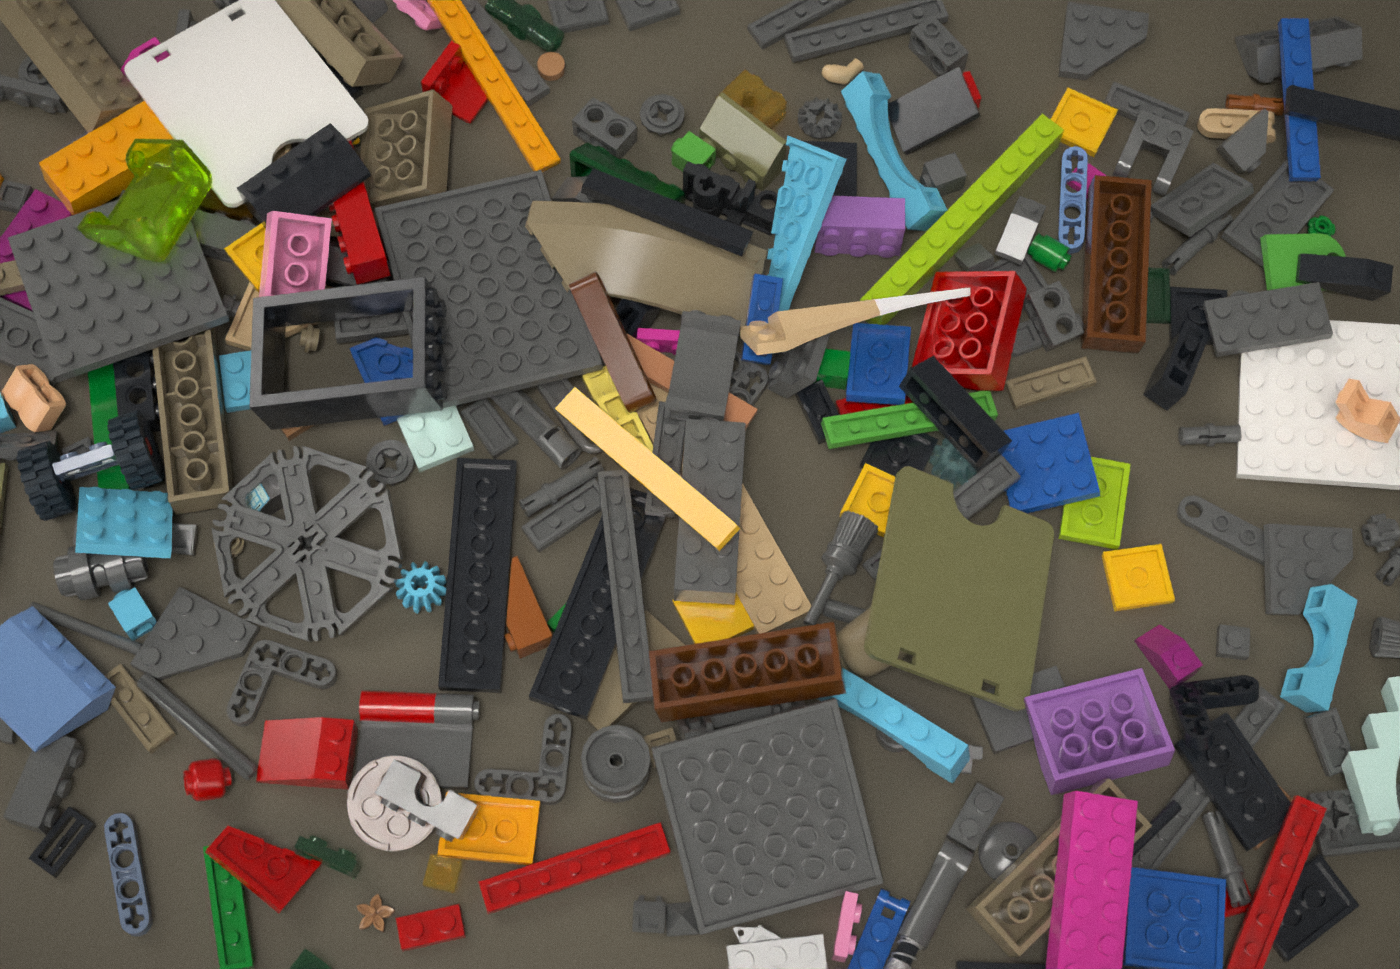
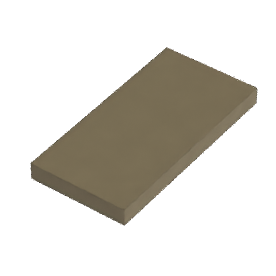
M647 610L644 611L649 651L685 646ZM617 646L589 717L585 720L596 731L603 727L615 725L638 703H623Z

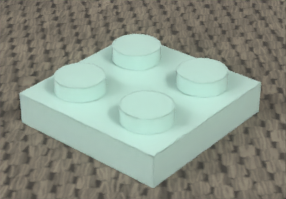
M456 406L444 408L442 411L407 414L397 418L419 473L474 451L473 444Z

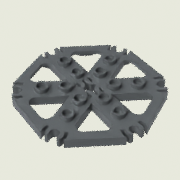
M294 446V456L292 459L288 460L285 450L281 449L277 451V458L280 461L278 463L276 453L272 452L231 489L221 500L229 501L232 503V506L218 504L217 507L226 511V519L224 521L213 519L212 522L216 526L224 527V531H219L216 528L211 529L224 597H229L227 601L229 604H234L239 599L244 602V607L238 612L239 616H245L251 612L244 620L313 642L312 638L314 641H321L320 632L324 627L328 629L330 638L337 637V628L338 636L343 635L385 597L393 588L387 587L382 582H397V579L391 578L388 575V569L391 566L402 567L400 562L391 560V556L403 559L390 490L387 489L384 494L378 497V494L382 493L387 485L382 482L375 488L370 485V481L376 473L369 471L362 478L364 472L370 469L369 467L302 446L303 455L301 448ZM316 465H324L348 474L350 483L318 511L311 480L312 468ZM270 475H276L278 478L286 520L251 509L246 503L247 495ZM376 508L381 512L386 536L384 548L375 550L338 538L369 509ZM313 536L314 540L311 542L313 549H303L301 551V546L304 544L301 539ZM240 537L276 549L246 578L240 579L236 575L231 552V543L235 538ZM326 539V541L320 546L319 544ZM329 567L370 582L371 590L369 594L347 613H341L336 607ZM295 576H297L305 617L300 623H294L271 615L266 607L267 602Z

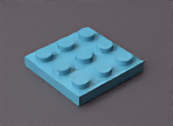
M80 487L75 553L171 558L172 507L168 502V493L161 491L148 492L130 489Z

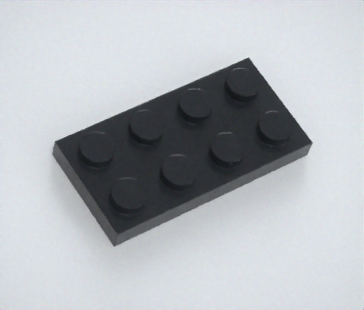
M1228 712L1211 721L1213 726V745L1209 749H1190L1186 746L1183 739L1178 741L1174 747L1247 852L1280 831L1291 803Z

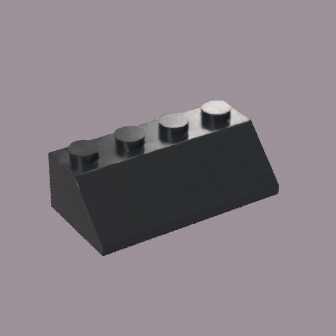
M329 123L237 187V190L248 211L266 228L267 213L278 211L315 216L365 181L371 174L348 140Z

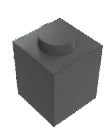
M954 152L924 163L922 175H920V183L925 187L937 188L942 197L963 189L967 175Z

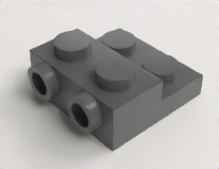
M830 333L786 352L776 353L777 360L769 370L767 389L787 399L814 383Z

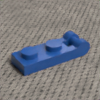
M881 888L848 969H883L911 901L901 898V900L889 895L890 892ZM884 907L895 911L892 920L881 915Z

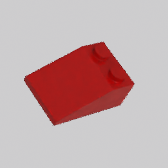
M326 717L265 721L256 782L349 790L358 736V728L355 721L352 719Z

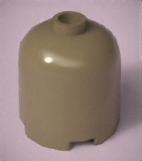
M871 607L838 632L843 668L846 670L850 669L855 674L866 678L873 677L890 667L888 664L870 658L864 650ZM900 651L898 659H903L909 654Z

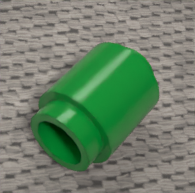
M1038 234L1027 252L1033 256L1032 260L1055 273L1059 268L1064 270L1072 258V255L1068 254L1070 250L1068 246L1047 234L1045 236Z

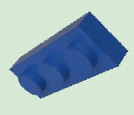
M761 274L753 275L746 326L752 321H765L768 323V317L779 311L783 278ZM743 341L741 361L763 365L771 364L772 353L757 355Z

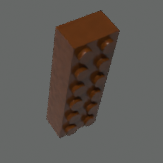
M1094 175L1088 188L1082 310L1084 333L1081 335V348L1139 353L1146 342L1152 180Z
M834 622L649 651L654 709L661 723L846 694L839 638Z

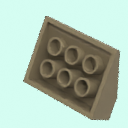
M430 90L364 109V113L368 117V128L362 133L360 159L371 174L369 178L363 181L371 209L375 210L374 208L446 192L452 105L435 90Z

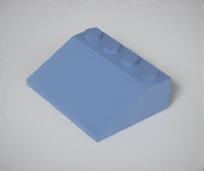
M33 606L9 618L0 626V718L34 752L39 751L108 710L116 687Z

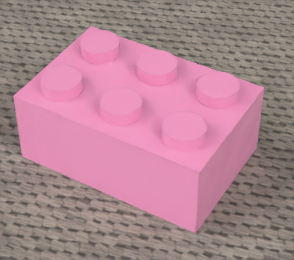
M278 211L267 213L259 297L325 289L331 218Z

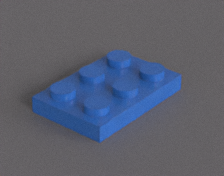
M865 323L853 324L846 401L892 405L905 404L906 394L899 385L908 372L911 327Z

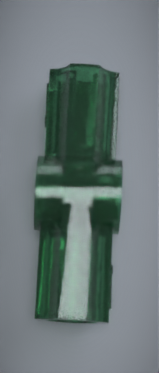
M488 0L485 5V11L507 25L510 33L517 39L522 41L528 39L547 52H556L560 48L564 39V32L545 21L540 12L532 5L525 3L522 6L514 0Z

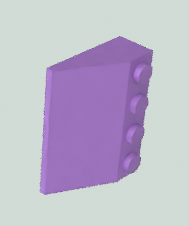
M1142 668L1024 697L1041 770L1051 795L1094 785L1097 781L1107 778L1114 780L1165 767L1171 762L1175 749Z

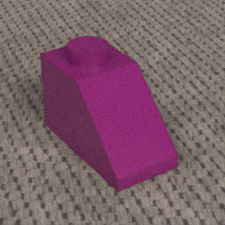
M1160 624L1134 641L1169 690L1172 686L1174 687L1193 677L1203 666L1183 638Z

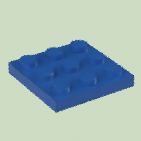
M1079 413L1004 430L1012 442L1002 456L1021 476L1020 480L1006 490L1010 507L1025 513H1031L1100 496Z
M1131 867L1123 965L1149 969H1223L1226 879Z

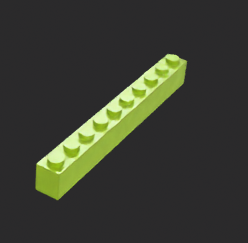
M1042 113L875 283L860 301L916 294L935 275V272H938L1059 147L1064 129ZM900 310L865 321L869 324L886 325Z

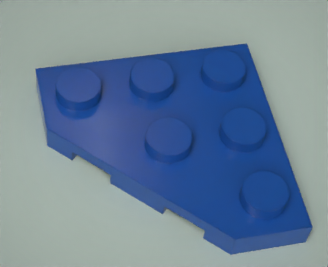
M377 337L349 348L364 383L413 378V349L404 346L400 348L388 344L386 340ZM403 415L380 417L383 426L397 421V418Z

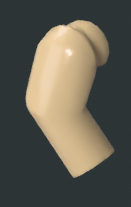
M854 59L846 67L828 64L824 66L822 76L829 82L845 85L864 69V66L858 59Z

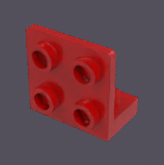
M451 41L421 80L422 92L435 90L452 105V115L470 124L487 103L488 98L463 60L461 45Z

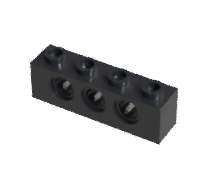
M151 349L114 362L118 416L140 410L150 426V431H161L153 350ZM144 371L141 376L132 377L136 372ZM139 398H146L143 403L135 404Z

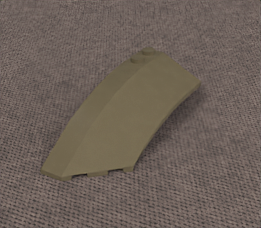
M532 201L525 224L530 235H535L541 244L540 250L551 268H556L563 279L561 284L567 292L570 290V283L596 271L609 296L659 307L681 315L683 311L690 312L692 310L702 311L706 315L718 317L728 315L735 320H741L740 327L745 326L753 275H762L767 251L749 244L743 256H739L613 205L601 203Z

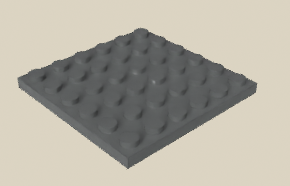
M175 180L8 237L57 382L229 322Z
M836 698L651 747L700 935L844 895L845 892H855L883 884Z

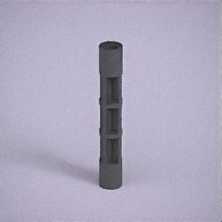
M522 390L490 397L560 469H566L580 456L582 448L559 425L555 424Z

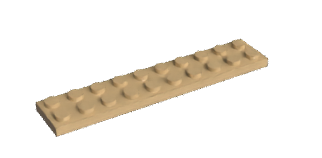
M650 383L657 401L634 412H637L653 445L659 401L666 402L668 393ZM682 454L680 477H682L683 454ZM742 483L736 593L754 624L756 634L776 631L805 617L811 604Z

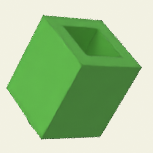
M690 131L683 138H678L671 148L672 165L682 172L688 161L694 164H702L709 169L715 164L716 149Z

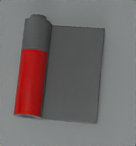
M361 691L359 704L361 729L355 776L365 765L373 760L386 756H405L426 766L435 776L440 788L468 789L474 720H479L480 701H475L474 695Z

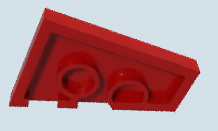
M229 825L205 851L207 855L277 913L284 909L322 864V862L312 858L309 860L296 855L294 851L289 849H281L266 843L264 839Z

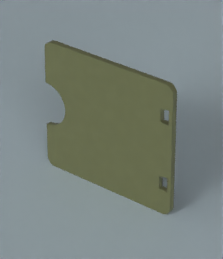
M910 466L903 467L896 473L864 641L866 654L874 660L1012 711L1025 709L1024 697L1030 696L1054 540L1053 527L1047 521L1007 505L1001 507L997 519L992 524L985 526L976 525L968 521L957 508L953 495V483ZM903 651L913 655L912 664L898 659L899 652ZM983 682L996 686L995 693L992 694L981 690Z

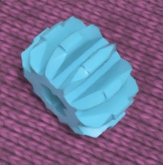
M424 561L421 568H418L417 564L412 562V571L401 570L403 578L397 579L395 583L396 587L399 588L396 596L398 599H403L402 605L404 608L407 609L413 605L414 612L418 614L421 607L425 606L426 611L430 613L432 611L431 603L438 606L442 604L439 596L446 595V587L443 586L447 582L444 575H439L440 569L437 566L429 569V563ZM418 585L421 586V587H423V586H425V585L427 586L426 589L418 588V589L416 590V586H418Z

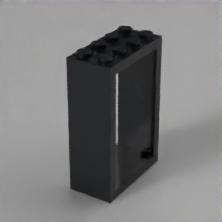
M426 277L253 298L249 408L271 430L442 411L443 399H446L447 396L446 385L443 381V372L447 369L446 358L443 354V345L447 341L446 331L443 327V318L447 314L445 301L440 299L436 288L430 285ZM413 311V378L284 392L286 326Z

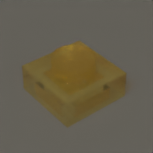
M430 854L422 884L423 887L455 894L462 861Z

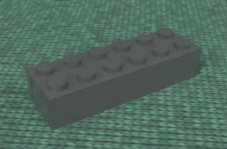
M686 419L682 478L740 528L746 423ZM679 517L674 601L735 605L739 531L718 551Z

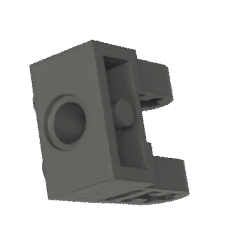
M1141 109L1113 175L1127 178L1139 150L1142 151L1144 148L1164 157L1163 160L1165 162L1152 191L1165 196L1194 130Z

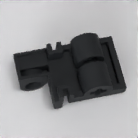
M687 162L683 169V192L685 193V199L693 202V208L718 218L721 214L727 217L726 221L738 226L744 224L772 236L775 207L765 209L760 203L763 200L769 199L776 204L778 195L776 192L765 190L755 195L756 183L751 179H748L745 187L741 188L740 183L728 175H719L710 171L708 167L702 164Z

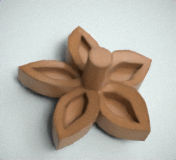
M378 894L371 899L370 906L367 904L356 905L359 912L364 915L359 929H366L373 924L377 930L384 932L385 922L383 919L390 917L395 910L389 906H382V900Z

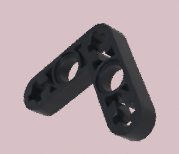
M1247 675L1179 683L1170 688V707L1186 746L1193 750H1206L1213 745V726L1207 714V709L1252 704L1259 698L1258 680ZM1216 692V693H1221V694H1219V695H1211V694H1207V693ZM1185 715H1196L1198 717L1189 718L1185 717Z

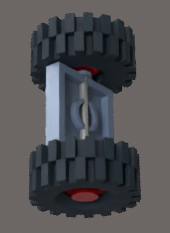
M140 410L109 419L107 428L112 444L108 445L107 442H100L89 447L90 451L78 455V452H71L61 456L50 440L17 451L18 456L16 457L19 463L17 466L21 473V481L25 486V493L29 496V502L31 506H34L35 513L39 515L41 520L48 521L75 511L76 504L74 501H76L70 481L116 465H120V470L125 475L126 482L134 491L165 480L164 466L161 462V455L158 452V445L155 443L150 426Z

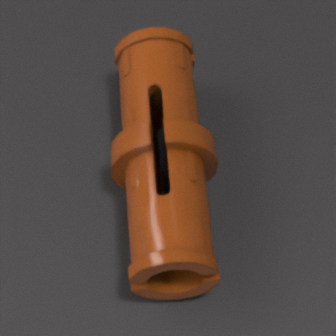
M1227 94L1225 109H1266L1275 115L1282 116L1284 100L1283 98L1260 97L1259 94H1252V96Z

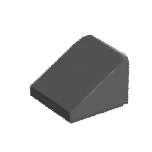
M353 0V4L371 23H374L388 11L384 0Z

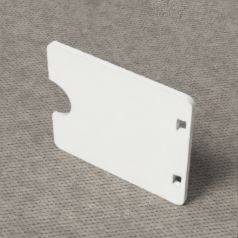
M239 0L130 60L125 65L127 79L227 207L234 208L244 203L237 187L272 164L275 154L283 146L294 142H303L329 123L348 141L364 133L368 128V117L275 0ZM242 9L244 15L231 21L228 16ZM168 50L171 56L157 63L154 57Z

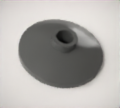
M1002 822L992 826L983 835L978 848L979 861L982 868L992 879L996 880L1037 840V837L1030 829L1015 822ZM1014 846L1017 849V855H1009L1006 847Z

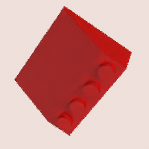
M1016 271L935 272L931 292L971 287V295L927 304L912 367L934 356L962 387L973 390L1003 391L1027 291L1026 286Z

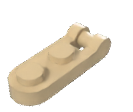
M1206 109L1201 113L1197 127L1199 132L1205 137L1227 139L1260 110ZM1268 111L1266 143H1272L1276 140V131L1272 128V125L1275 123V114Z

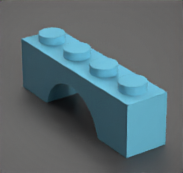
M1333 584L1310 587L1303 616L1312 629L1314 638L1313 652L1310 660L1302 668L1287 670L1280 695L1282 699L1306 713L1329 710L1358 601Z

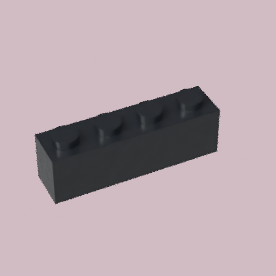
M934 356L910 368L900 383L899 387L976 471L986 467L999 455L1003 454L1012 442L1008 435Z

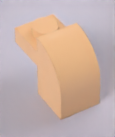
M1348 379L1343 390L1338 394L1336 404L1340 411L1336 419L1343 427L1365 439L1384 443L1389 442L1400 422V417L1391 402L1369 398L1361 382L1354 379Z

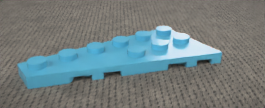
M788 135L786 145L790 146L788 160H783L782 171L786 172L784 186L778 189L771 232L775 234L774 246L769 248L767 259L771 260L770 271L767 276L783 278L779 311L790 309L793 296L800 283L805 265L810 257L812 247L821 229L824 216L847 160Z

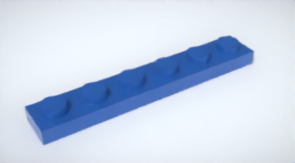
M1281 18L1278 22L1284 114L1286 89L1290 85L1314 90L1309 18ZM1285 115L1289 181H1318L1321 175L1317 122Z

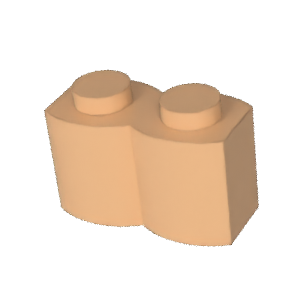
M34 364L16 366L2 390V395L8 405L18 411L24 425L33 432L51 430L66 406L63 396L49 384L46 375Z

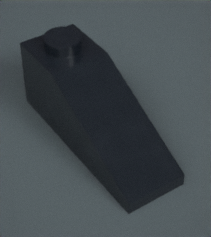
M1301 253L1298 255L1295 282L1302 284L1319 282L1322 289L1374 301L1391 293L1394 265L1365 258Z
M1186 318L1153 371L1143 395L1165 410L1170 409L1185 396L1210 333Z

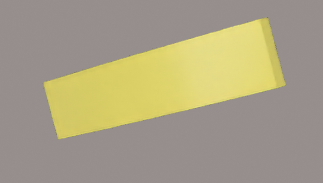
M606 365L603 366V370L583 375L582 380L593 402L647 449L653 452V445L637 412L629 413L625 408Z

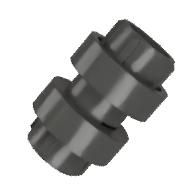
M76 546L69 547L67 555L58 556L53 562L55 580L61 595L65 597L77 595L81 601L100 597L101 587L110 585L114 593L131 590L134 588L136 581L145 580L149 575L146 557L75 553Z

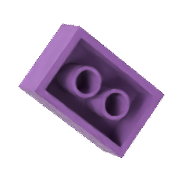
M832 196L821 229L815 240V253H822L827 256L836 254H850L855 257L879 255L884 258L899 256L905 232V198Z

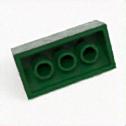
M586 143L572 149L569 154L571 177L589 176L594 168L685 204V193L678 186L659 180L655 174L649 171L644 172L634 167L630 161L611 155L601 146L596 147Z

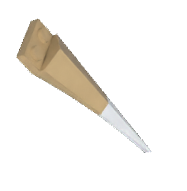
M971 287L778 311L768 317V323L765 321H752L748 326H741L740 338L757 355L786 352L830 332L880 315L923 304L970 296Z

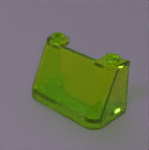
M135 139L126 153L127 167L135 175L108 218L101 212L91 211L84 216L77 229L91 241L145 261L162 262L168 257L210 190L212 175L206 165L184 140Z

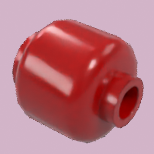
M218 758L191 762L188 770L183 771L186 795H191L196 802L222 798L225 795L226 786H231L229 767L223 768Z

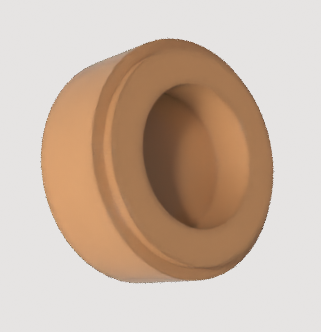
M547 52L539 57L537 62L538 73L543 79L554 81L564 75L565 61L560 54Z

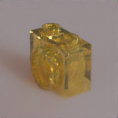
M747 70L741 72L722 91L741 107L752 108L753 110L746 111L771 130L786 115L787 102L779 92L772 91L767 87L759 76L752 75Z

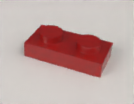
M459 904L396 918L402 952L466 938Z

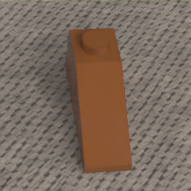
M515 556L511 558L506 620L508 633L504 637L510 651L516 650L521 659L549 647L552 634L520 561Z

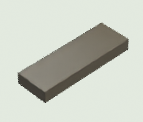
M1085 356L1007 380L1004 386L1014 410L1095 386L1097 380Z
M121 663L104 675L116 687L111 704L150 754L176 736L175 732L137 686Z

